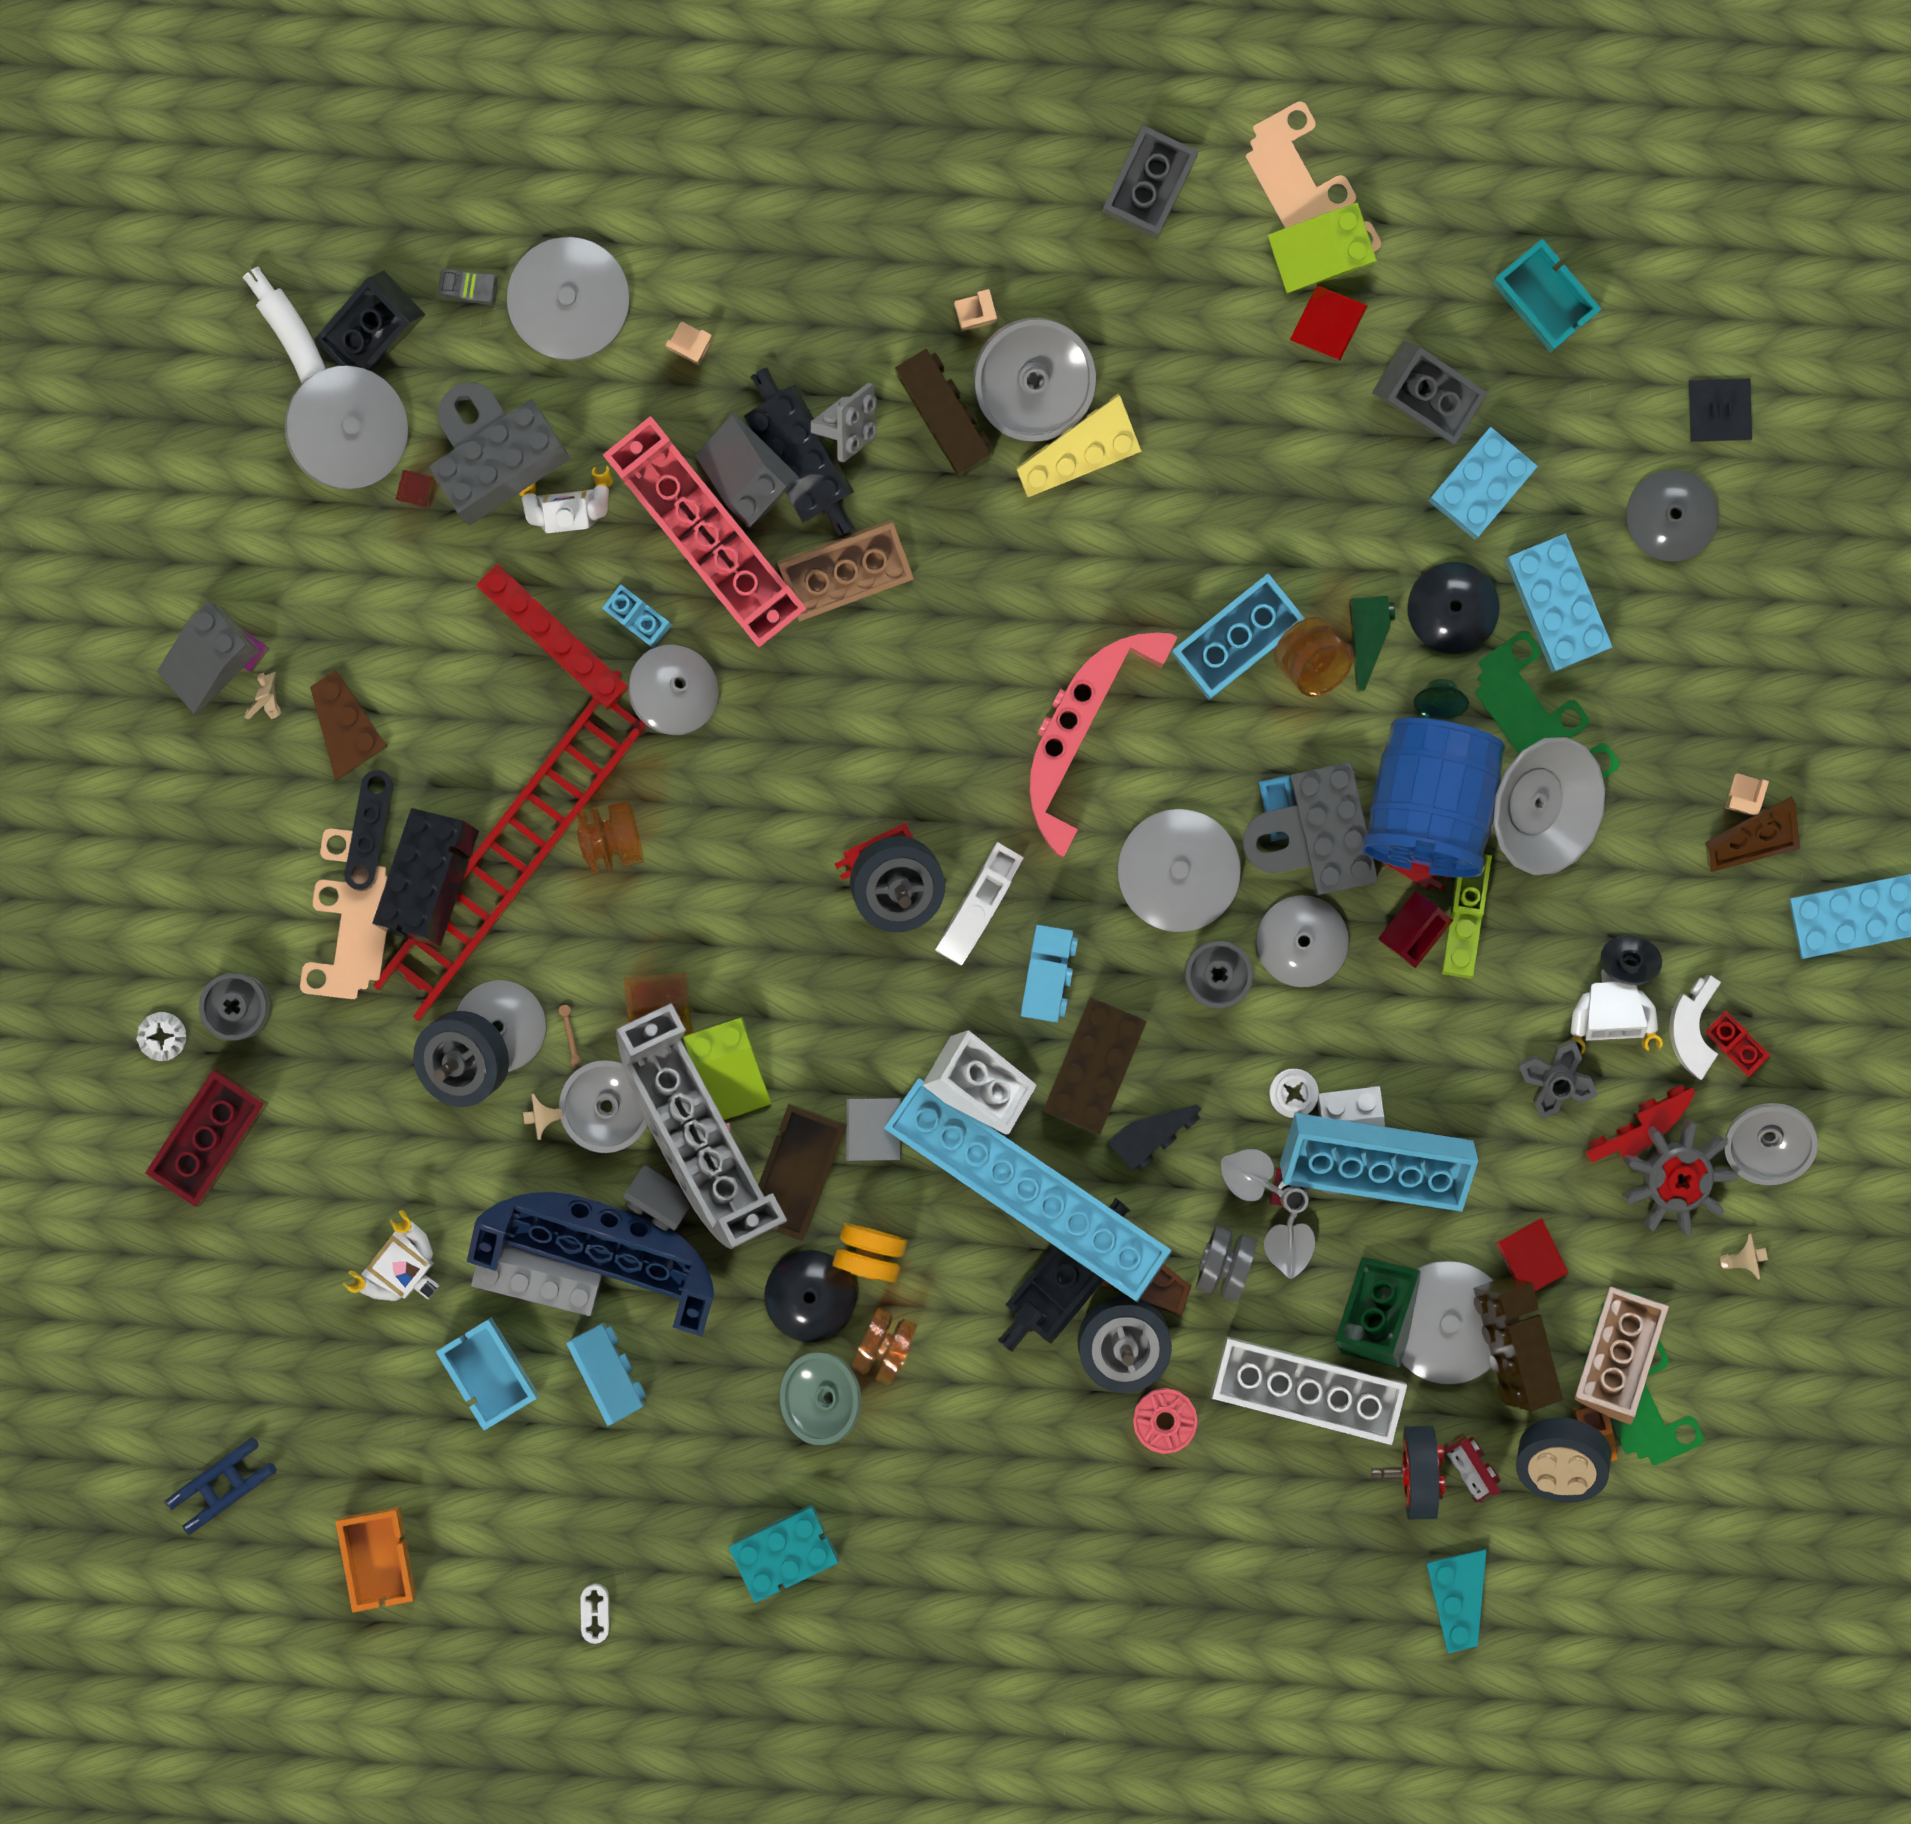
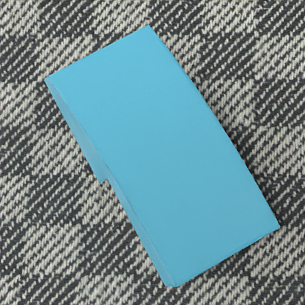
M621 584L602 607L603 610L652 648L657 646L672 626L669 621Z

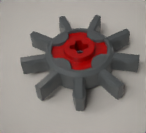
M1684 1119L1679 1142L1667 1144L1664 1135L1653 1126L1648 1128L1650 1140L1657 1149L1648 1161L1625 1155L1623 1162L1633 1170L1644 1172V1184L1622 1193V1197L1628 1204L1637 1203L1648 1197L1655 1201L1643 1222L1653 1231L1658 1227L1668 1210L1677 1212V1224L1680 1231L1685 1235L1692 1234L1690 1210L1698 1207L1700 1204H1704L1710 1212L1719 1216L1725 1212L1719 1202L1709 1196L1713 1182L1737 1180L1738 1174L1732 1169H1713L1710 1163V1159L1728 1143L1721 1136L1716 1135L1698 1150L1693 1146L1697 1124L1691 1119Z

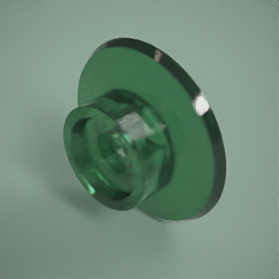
M1436 679L1429 682L1426 688L1418 692L1413 702L1414 707L1419 713L1438 719L1458 717L1469 707L1466 695L1457 689L1454 682L1446 679Z

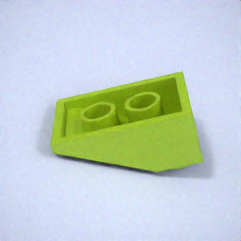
M1358 202L1267 235L1286 294L1372 266L1377 261Z
M743 1017L683 1037L688 1055L723 1120L772 1104Z

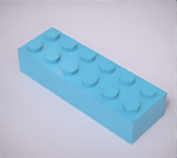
M1294 1113L1281 1157L1280 1168L1283 1184L1462 1212L1478 1164V1157L1473 1140Z

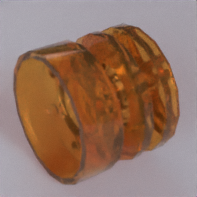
M629 800L609 805V819L603 820L598 808L592 809L594 823L591 824L586 811L577 813V835L581 852L593 875L601 873L599 859L602 858L607 871L613 870L612 856L614 855L619 856L624 867L644 862L641 841Z

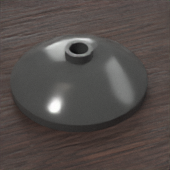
M1664 470L1648 476L1634 489L1627 504L1626 523L1631 538L1644 553L1661 561L1677 562L1697 555L1711 542L1718 526V505L1711 489L1697 476L1682 470ZM1676 508L1680 511L1679 519H1673L1670 516L1671 509Z

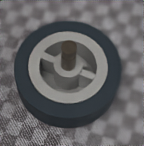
M1119 1296L1100 1302L1087 1313L1078 1332V1350L1085 1372L1096 1384L1113 1392H1135L1152 1385L1162 1376L1171 1358L1172 1344L1167 1324L1161 1313L1153 1305L1142 1299L1136 1302L1129 1296Z

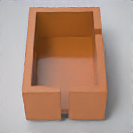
M401 1507L349 1515L336 1520L352 1613L380 1608L384 1603L383 1597H387L385 1599V1606L414 1601L417 1593L407 1539L400 1540L405 1534Z

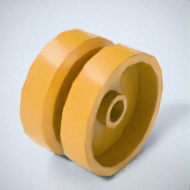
M843 1223L839 1238L843 1243L856 1247V1250L837 1249L832 1265L867 1279H879L897 1283L901 1267L898 1263L885 1259L884 1255L891 1257L904 1256L908 1240L867 1227Z

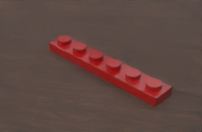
M498 564L476 584V587L607 711L626 693L629 687Z

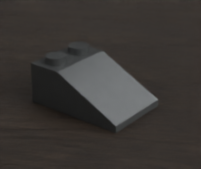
M1403 341L1372 391V394L1455 445L1487 392L1420 346Z
M735 413L725 421L695 455L727 507L749 528L763 519L800 478Z
M208 601L186 623L157 672L193 714L197 715L260 652V649L224 608Z

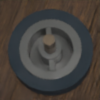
M894 836L878 840L862 851L851 870L850 889L860 914L867 922L884 931L906 932L924 925L937 913L944 899L945 879L935 855L926 845L913 838Z
M453 1011L442 1015L420 1033L414 1046V1066L422 1085L436 1099L451 1106L468 1107L480 1103L497 1090L507 1076L509 1055L503 1037L492 1023L472 1012Z

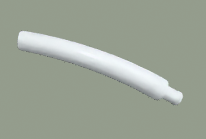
M255 267L251 271L258 281L256 282L249 272L243 276V279L259 299L256 307L284 346L302 384L314 374L325 370L322 358L305 324L282 289L274 290L261 272L260 267Z

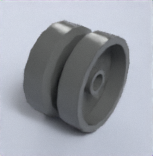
M1212 941L1202 944L1190 954L1185 963L1184 980L1187 990L1196 1001L1207 1007L1225 1008L1235 1005L1246 996L1252 985L1253 970L1250 959L1241 948L1230 942ZM1214 969H1221L1224 975L1221 980L1213 979L1212 972Z
M227 973L218 976L205 986L200 996L199 1013L202 1023L212 1034L221 1039L243 1040L253 1037L265 1028L271 1017L272 1000L268 989L259 979L249 974ZM234 1001L240 1002L238 1005L241 1008L240 1012L233 1011L232 1004Z
M1216 1225L1209 1243L1205 1246L1200 1261V1271L1195 1289L1211 1294L1215 1291L1221 1277L1223 1278L1220 1290L1221 1297L1237 1303L1252 1264L1258 1239L1241 1234L1237 1238L1233 1250H1230L1233 1237L1231 1230Z

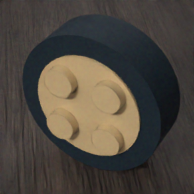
M1568 1418L1542 1420L1527 1428L1520 1438L1516 1461L1517 1475L1527 1489L1542 1498L1564 1503L1584 1501L1596 1496L1605 1488L1609 1479L1611 1447L1600 1431L1584 1422Z

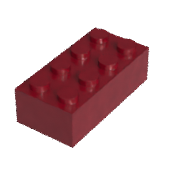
M212 1070L145 1174L193 1206H201L269 1103L220 1070Z

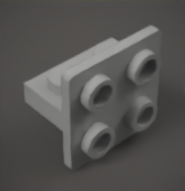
M867 383L852 396L842 397L811 421V433L837 440L838 461L845 462L872 441L876 435L877 426L874 416L876 397L874 396V385Z

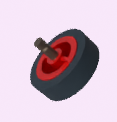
M1405 1426L1401 1467L1371 1468V1480L1402 1479L1408 1520L1437 1519L1439 1499H1443V1494H1445V1476H1439V1469H1441V1464L1444 1463L1443 1445H1437L1434 1426Z

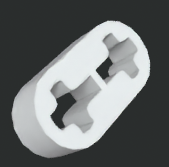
M594 1583L588 1585L581 1594V1632L586 1641L596 1644L605 1640L609 1634L610 1609L607 1589L601 1584ZM592 1590H597V1594L603 1596V1600L598 1602V1611H593L592 1601L586 1598V1596L591 1595ZM593 1616H598V1625L604 1627V1631H600L598 1637H594L592 1631H587V1627H590L593 1623Z

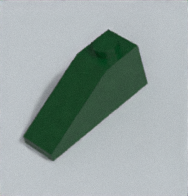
M1388 596L1352 598L1349 600L1356 692H1363L1366 689L1390 629V621H1395L1394 602L1388 603Z

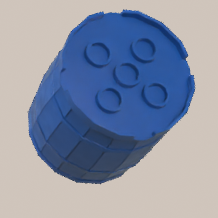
M1408 717L1391 722L1390 733L1381 756L1375 782L1372 805L1370 807L1368 835L1363 838L1364 845L1362 851L1378 861L1411 870L1412 863L1430 866L1429 874L1459 878L1480 876L1482 868L1485 866L1482 856L1491 833L1495 796L1501 783L1502 759L1505 750L1503 741L1482 730L1448 721Z

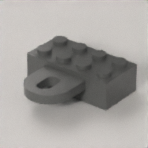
M468 382L459 384L449 390L440 403L438 410L439 423L453 445L454 450L429 467L458 515L469 526L571 459L545 415L532 399L506 414L497 398L487 387L479 383ZM465 400H471L479 412V418L474 424H465L458 412L460 403Z
M1351 761L1290 775L1295 806L1260 814L1245 829L1243 849L1247 859L1253 866L1268 873H1278L1309 866L1315 895L1378 882L1373 858L1362 851L1364 845L1363 838L1368 834ZM1275 832H1283L1287 835L1289 842L1283 850L1262 853L1256 847V841L1262 835Z

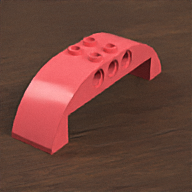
M651 416L603 454L605 459L758 648L807 610Z
M1146 633L1120 639L1092 656L1076 673L1067 690L1060 689L1052 704V707L1057 710L1052 719L1046 716L1038 731V735L1042 736L1035 752L1030 772L1029 794L1037 827L1049 847L1061 858L1065 856L1078 829L1045 812L1128 652H1131L1162 668L1178 638L1177 636L1170 633ZM1086 687L1090 691V699L1085 702L1078 701L1074 696L1076 688ZM1064 714H1072L1076 718L1077 724L1072 729H1065L1061 726L1059 718ZM1050 741H1057L1061 744L1063 751L1059 756L1053 757L1047 754L1045 745Z

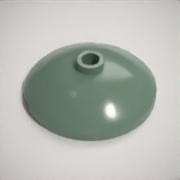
M824 1352L810 1353L797 1359L788 1368L781 1383L780 1406L784 1420L798 1438L813 1445L833 1444L845 1438L854 1428L861 1410L860 1386L852 1369L839 1357ZM830 1393L833 1395V1402L830 1400Z

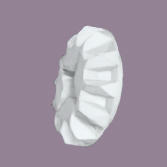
M157 1012L147 1016L139 1025L136 1040L141 1052L150 1059L167 1061L175 1058L183 1050L186 1043V1030L180 1019L173 1014ZM159 1023L164 1033L174 1034V1037L164 1040L163 1050L159 1041L149 1039V1036L158 1033Z
M1301 1069L1284 1070L1274 1078L1270 1087L1272 1105L1280 1114L1293 1118L1294 1113L1308 1114L1313 1110L1318 1101L1319 1090L1315 1079ZM1303 1082L1299 1093L1305 1101H1298L1294 1098L1285 1104L1289 1093L1283 1085L1286 1084L1294 1088Z

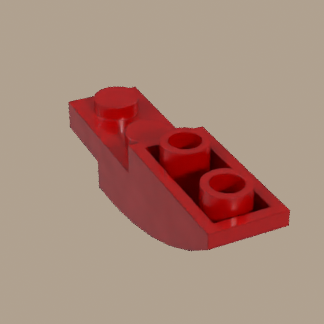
M1679 1085L1666 1091L1668 1097L1656 1102L1655 1098H1651L1639 1104L1640 1110L1633 1113L1638 1125L1634 1126L1632 1122L1617 1128V1135L1606 1139L1605 1135L1588 1142L1590 1148L1583 1150L1588 1162L1593 1163L1616 1151L1621 1160H1623L1625 1155L1635 1156L1654 1144L1650 1140L1647 1129L1653 1126L1664 1135L1687 1109L1695 1095L1694 1089L1691 1087L1684 1089L1683 1085Z

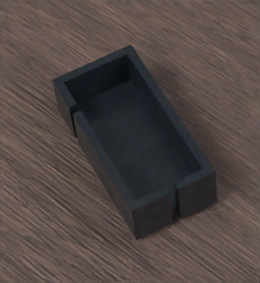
M411 808L372 924L387 933L409 939L414 938L417 941L441 947L469 863L452 853L451 850L453 847L465 856L471 857L479 830L463 820Z

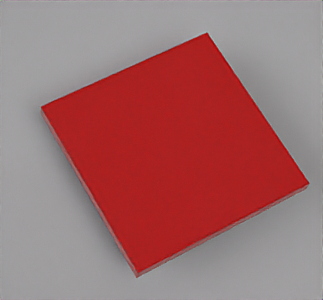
M1317 285L1289 340L1340 361L1368 306Z
M1542 1217L1496 1242L1512 1277L1532 1282L1534 1291L1569 1273Z

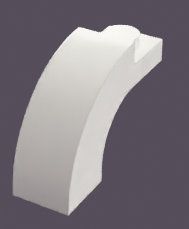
M1706 975L1704 979L1701 977L1697 979L1690 990V993L1693 994L1691 999L1684 994H1679L1672 1008L1669 1023L1671 1044L1679 1062L1692 1076L1702 1080L1718 1053L1706 1045L1699 1029L1701 1013L1721 983L1711 975Z

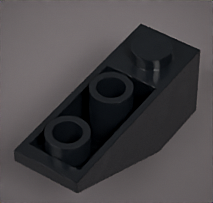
M1193 1104L1130 1121L1107 1142L1132 1170L1136 1167L1142 1170L1154 1159L1151 1154L1158 1147L1161 1146L1165 1150L1177 1139L1174 1134L1182 1126L1189 1129L1201 1118L1197 1114L1201 1108L1198 1104Z

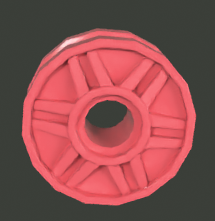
M1170 1388L1154 1389L1145 1394L1136 1405L1133 1415L1134 1430L1140 1442L1151 1451L1162 1454L1177 1452L1186 1447L1195 1436L1198 1424L1196 1410L1189 1398L1180 1391ZM1164 1412L1170 1413L1174 1417L1173 1425L1168 1429L1160 1428L1156 1423L1159 1414Z

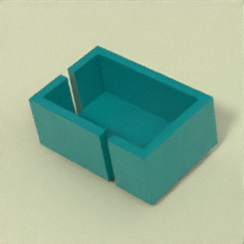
M1542 238L1492 281V284L1551 353L1602 309L1565 265L1560 267L1557 272L1553 270V267L1560 259Z
M813 1504L729 1544V1551L754 1603L780 1592V1584L782 1583L786 1589L838 1564L839 1557L828 1534L822 1536L821 1539L819 1537L820 1534L824 1533L825 1528Z

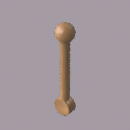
M562 1005L559 1008V1014L563 1016L572 1056L570 1064L572 1067L578 1068L581 1066L582 1060L577 1055L569 1017L571 1008L568 1005Z

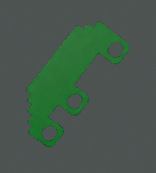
M1525 631L1519 632L1479 660V665L1483 672L1478 675L1481 686L1475 690L1476 695L1518 754L1543 738L1567 737L1570 739L1589 725L1588 716L1575 700L1567 701L1551 714H1548L1520 675V670L1540 656L1539 647L1530 634ZM1519 640L1527 641L1532 648L1531 655L1525 660H1519L1512 654V646ZM1567 709H1574L1580 714V723L1573 729L1566 728L1561 723V715ZM1599 743L1589 750L1592 755L1597 752H1605L1610 756V767L1601 772L1603 779L1619 768L1620 762L1606 743Z
M1636 1291L1628 1292L1630 1294L1641 1297L1640 1294ZM1659 1340L1656 1349L1661 1354V1360L1655 1367H1650L1648 1376L1665 1369L1669 1365V1359ZM1646 1382L1631 1425L1609 1417L1626 1454L1636 1452L1639 1459L1648 1457L1654 1466L1696 1448L1704 1441L1698 1423L1692 1416L1684 1417L1666 1426L1664 1425ZM1681 1425H1690L1695 1430V1439L1690 1444H1682L1676 1438V1431Z

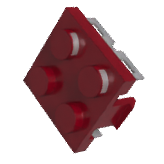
M1461 1433L1454 1437L1455 1441L1447 1444L1445 1442L1443 1447L1444 1454L1449 1456L1455 1468L1460 1471L1463 1481L1471 1494H1474L1471 1497L1474 1502L1484 1503L1482 1499L1488 1495L1494 1496L1501 1492L1497 1486L1501 1482L1499 1476L1489 1463L1484 1465L1480 1458L1485 1454L1472 1436L1467 1438Z

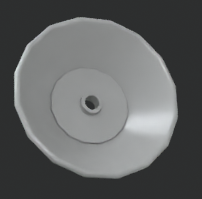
M1567 737L1543 738L1522 750L1506 769L1495 796L1493 825L1499 848L1514 867L1532 875L1554 874L1575 863L1594 841L1604 814L1605 785L1600 765L1586 746Z

